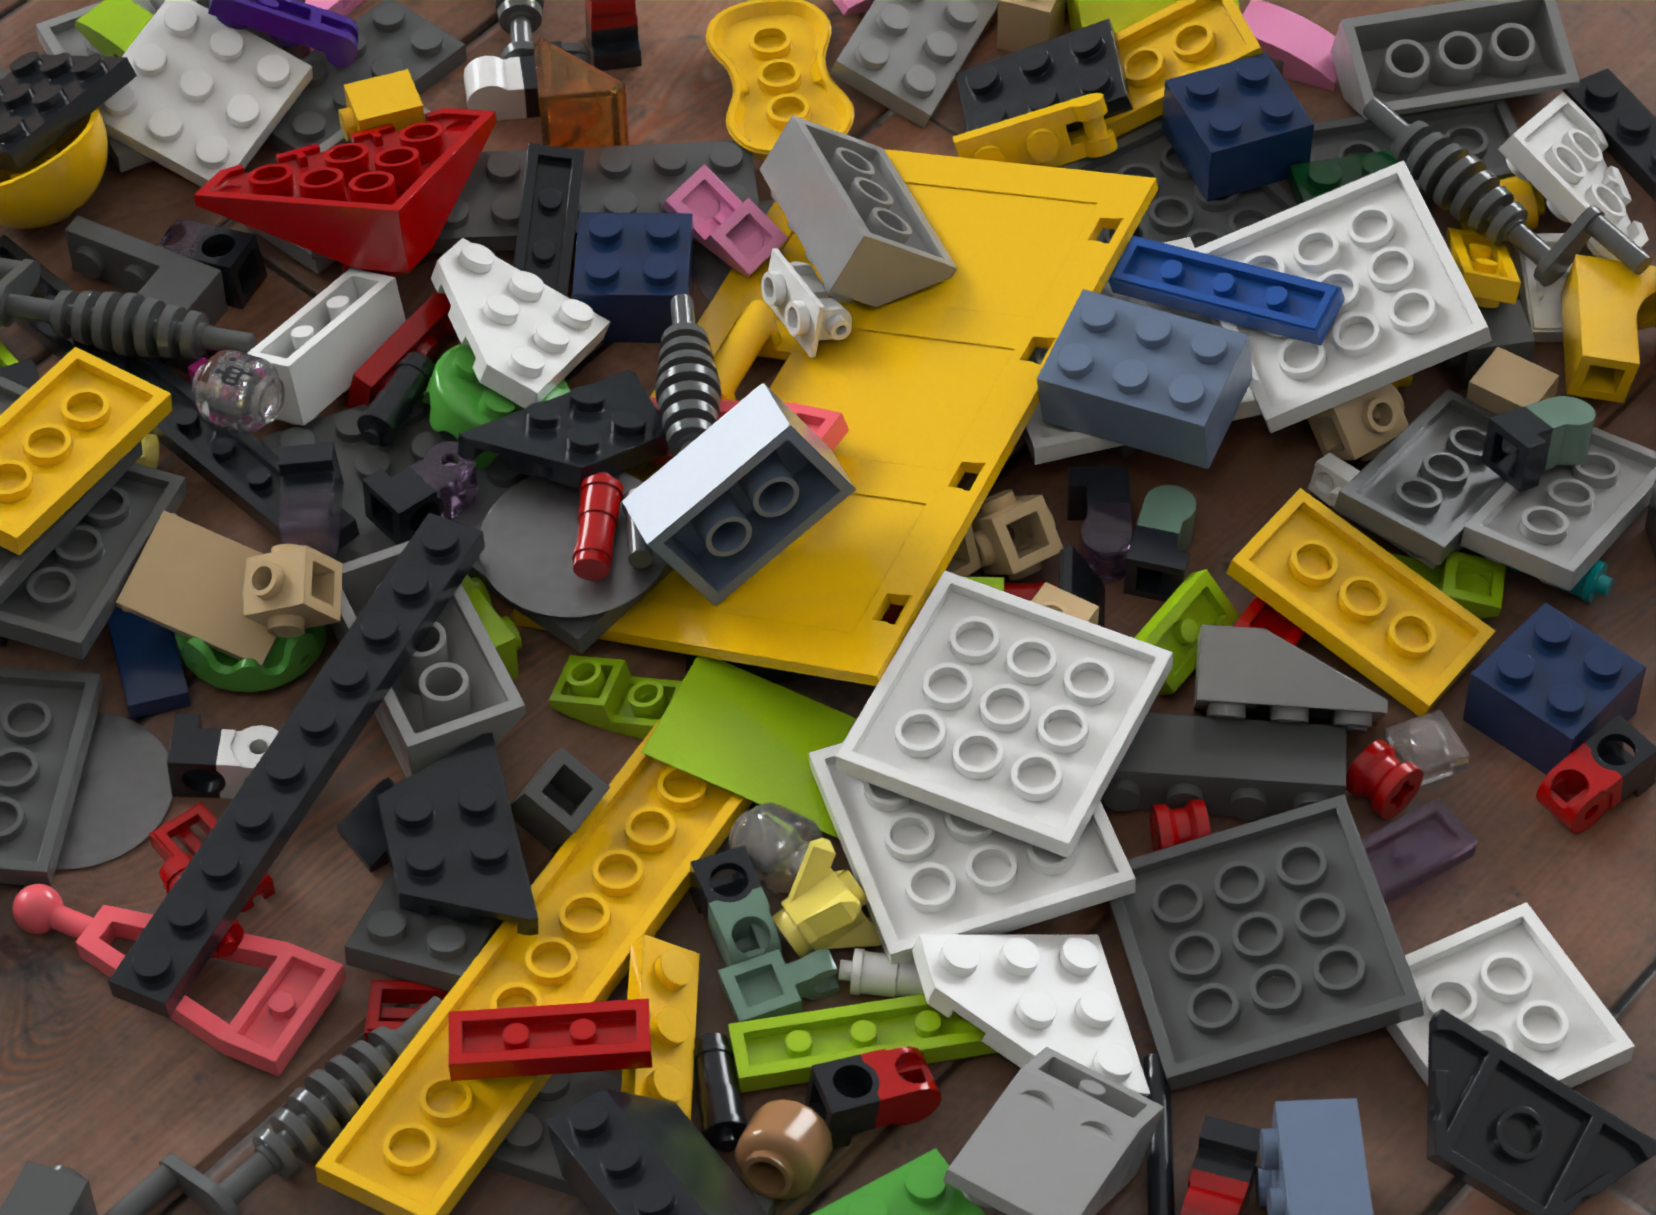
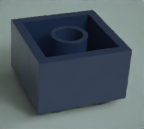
M1267 52L1165 80L1161 129L1207 202L1288 179L1289 165L1310 162L1314 123Z
M579 212L572 299L587 304L594 313L610 321L604 339L601 342L661 343L662 334L672 325L671 299L678 294H687L693 298L695 264L693 213Z
M1545 602L1471 673L1463 720L1547 775L1558 763L1618 714L1627 722L1636 714L1646 666Z

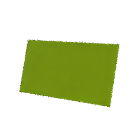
M697 656L641 753L838 838L811 771L809 753L843 743L857 718L722 660Z

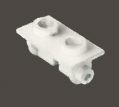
M777 248L772 249L768 272L764 273L761 283L763 299L810 358L816 357L818 341L843 340L850 334L852 330V316L834 297L829 298V293L824 289L823 282L818 278L810 264L798 261L789 263Z

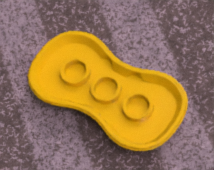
M752 0L731 6L719 12L711 20L705 35L706 44L712 55L727 70L733 89L726 114V127L734 141L747 152L752 153V157L765 161L792 115L847 135L854 121V107L849 97L836 85L828 73L825 56L831 38V23L820 8L805 0Z

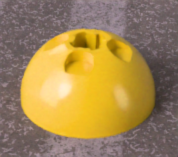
M99 108L95 109L21 170H0V226L14 229L50 226L68 218L74 210L84 205L91 198L104 174L108 155L107 132Z

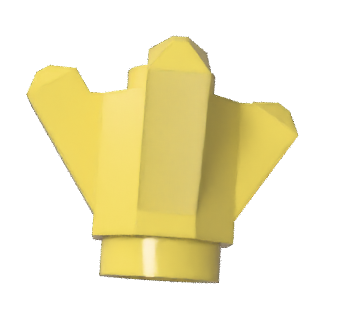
M826 838L810 841L790 894L781 902L784 908L772 916L774 923L800 959L813 950L881 945L872 919L867 918L861 910V907L867 903L865 892L849 870L843 869L835 872L832 870L831 865L836 853L830 840Z

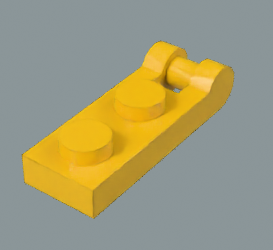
M1101 93L1084 95L952 137L958 157L1058 167L1087 157L1105 156L1118 148L1114 131L1107 129L1104 115L1108 109L1104 95ZM1077 121L1082 122L1085 134L1070 139L1066 125Z

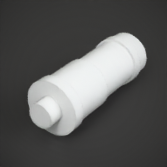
M855 948L853 961L840 960L838 980L850 981V995L860 996V994L895 998L896 996L906 997L924 994L915 961L891 964L885 953L869 952L860 948Z

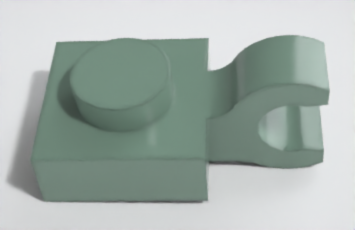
M777 949L718 970L721 988L736 1023L802 1013L801 997L810 1000H820L840 991L834 976L838 973V969L829 949L814 951L788 964H785L780 950Z

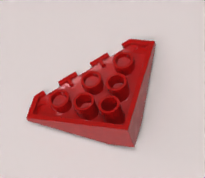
M442 108L425 113L426 122L409 125L401 131H395V126L392 123L352 133L350 134L352 143L336 145L327 151L321 152L319 145L316 143L276 154L277 164L264 165L248 173H245L244 167L241 164L222 169L194 194L195 205L356 269L377 270L387 276L403 275L412 271L434 247L497 122L495 111Z

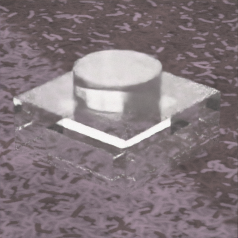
M1441 709L1385 728L1384 740L1394 747L1396 758L1401 762H1413L1422 769L1424 775L1421 786L1467 770L1470 754Z

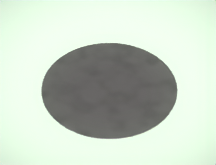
M625 472L612 476L623 485V495L627 491L643 484L642 481ZM529 476L507 490L489 510L481 527L485 548L479 558L489 582L510 602L523 609L546 616L585 617L620 607L643 593L660 575L666 565V561L652 550L653 561L649 566L636 568L629 564L626 515L622 510L621 501L618 525L615 529L613 541V563L610 567L609 575L598 581H590L578 577L573 571L572 556L573 550L576 547L579 525L577 519L580 505V488L556 483L543 476Z
M98 712L56 870L87 868L111 861L126 854L149 837V833L159 826L167 814L173 798L167 767L168 752L158 738L140 724L118 715Z

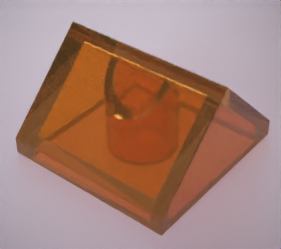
M541 37L533 43L542 145L564 148L629 145L625 84Z

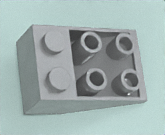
M1201 625L1197 645L1193 710H1206V717L1245 719L1246 713L1268 715V721L1308 723L1309 718L1331 719L1330 725L1347 726V732H1367V729L1372 727V722H1379L1387 714V699L1266 629Z
M1046 1046L1021 1067L949 1166L943 1181L961 1190L970 1202L984 1208H995L1006 1215H1096L1138 1174L1164 1106Z

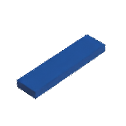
M1132 236L1108 280L1112 292L1320 346L1345 301L1342 288L1339 286L1137 236Z

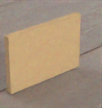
M163 510L116 601V606L124 612L135 614L189 639L196 636L208 647L237 660L255 659L261 666H264L278 639L277 636L268 633L267 627L243 616L242 588L245 583L246 557L263 553L178 517L175 513Z

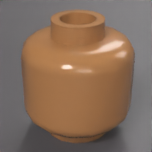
M785 1099L769 1101L755 1112L740 1136L734 1152L736 1167L747 1186L756 1194L780 1200L799 1198L813 1187L827 1163L833 1147L832 1136L823 1118L812 1108L800 1102Z

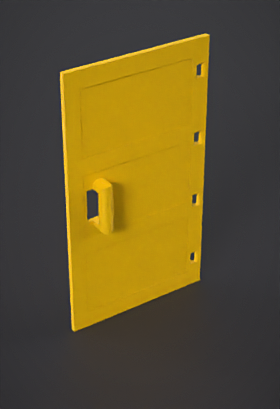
M884 149L950 255L957 270L949 279L879 307H873L856 300L852 303H844L837 300L851 314L852 330L843 340L818 341L816 357L812 358L808 356L797 340L790 335L786 326L763 299L761 283L764 273L768 272L770 257L748 278L732 268L697 322V325L701 326L708 335L721 384V400L737 401L734 393L757 356L786 360L769 389L784 403H797L843 414L849 431L833 450V454L856 490L717 606L713 605L673 569L598 639L877 686L944 570L947 569L1040 402L1037 377L1082 290L1101 293L1159 189L1156 178ZM775 201L766 216L788 237L778 250L789 263L798 261L810 264L818 278L824 283L816 267L806 258L804 246L797 234L789 228V220L781 206ZM1103 228L1116 230L1109 243L1096 241ZM1036 347L1049 349L1041 364L1028 361ZM655 390L650 397L656 398ZM650 460L623 472L644 483L661 469L663 465ZM965 472L978 474L969 491L956 488ZM890 604L904 606L895 624L881 621ZM517 609L513 610L511 616L515 625L546 630Z

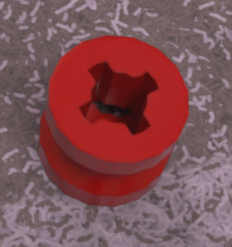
M1377 740L1366 747L1348 769L1346 774V790L1354 797H1366L1371 801L1373 812L1382 819L1388 820L1399 814L1412 801L1421 786L1424 773L1413 762H1401L1397 759L1394 747L1385 740Z
M1203 799L1189 800L1182 808L1171 809L1165 803L1150 806L1149 823L1153 852L1211 835L1209 816Z

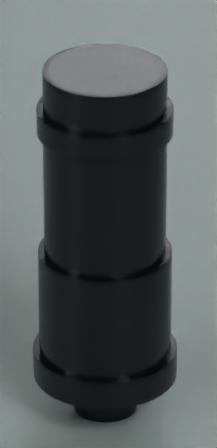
M417 352L408 353L398 363L394 374L385 387L378 392L368 409L359 417L357 426L363 439L368 444L373 446H390L399 436V431L411 415L413 407L423 392L426 391L435 367L434 363L425 355Z
M706 1033L695 1038V1049L693 1050L694 1072L698 1089L697 1101L702 1124L701 1134L714 1149H718L721 1152H731L735 1150L740 1136L748 1125V1121L745 1118L741 1093L737 1087L733 1065V1051L730 1047L729 1039L721 1033Z

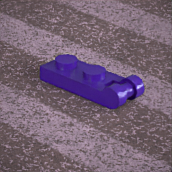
M209 0L208 14L216 16L218 21L230 28L244 30L250 27L268 33L274 41L282 45L298 47L301 44L325 52L327 60L336 67H348L357 59L359 30L354 20L349 17L298 0Z

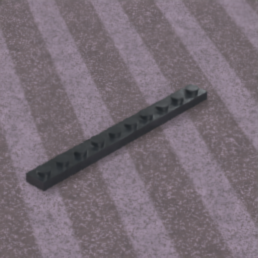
M5 234L0 237V258L19 261L24 259L36 260ZM39 262L41 269L40 279L30 296L54 300L60 291L73 290ZM23 318L15 319L18 325L59 359H62L74 347H77L171 393L173 411L150 434L157 435L158 440L283 544L307 545L330 557L360 535L356 519L343 508L341 510V518H333L320 525L311 526L299 522H288L280 493L281 473L278 466L279 456L157 357L141 358L137 355L136 351L134 357L121 356L116 354L115 351L107 352L98 349L94 344L88 346L78 343L73 337L65 339L56 336L52 332L50 323Z
M428 513L109 979L108 983L114 997L164 1017H171L484 550L483 531Z

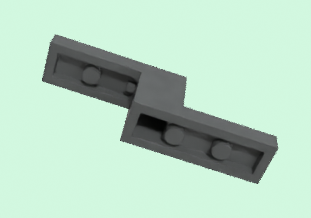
M78 215L65 229L72 268L90 279H99L125 289L128 292L142 294L145 298L152 297L162 300L166 305L175 304L182 306L187 312L195 310L205 313L212 327H215V324L228 310L222 273L217 268ZM207 349L202 357L209 359L219 351ZM227 353L222 358L219 355L216 366L222 371L229 366H235L247 372L245 364H234L233 361L229 360L231 356ZM182 355L176 359L157 356L164 364L185 371L188 375V367L199 360L184 359ZM232 369V371L234 372H240L239 370ZM229 373V376L236 378L237 375ZM242 374L238 384L242 388L243 397L255 399L249 375Z

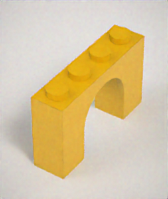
M1576 254L1561 291L1566 395L1624 403L1640 365L1638 331L1649 327H1656V266L1649 265L1643 273L1636 275L1621 261Z

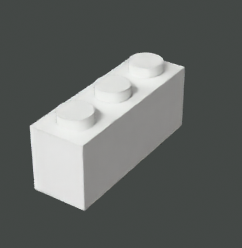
M350 268L247 353L248 355H244L249 357V359L250 357L264 359L260 360V362L249 361L245 363L247 372L254 374L249 376L259 415L285 421L293 425L305 426L308 422L317 418L319 413L342 393L350 389L353 374L406 321L395 277Z

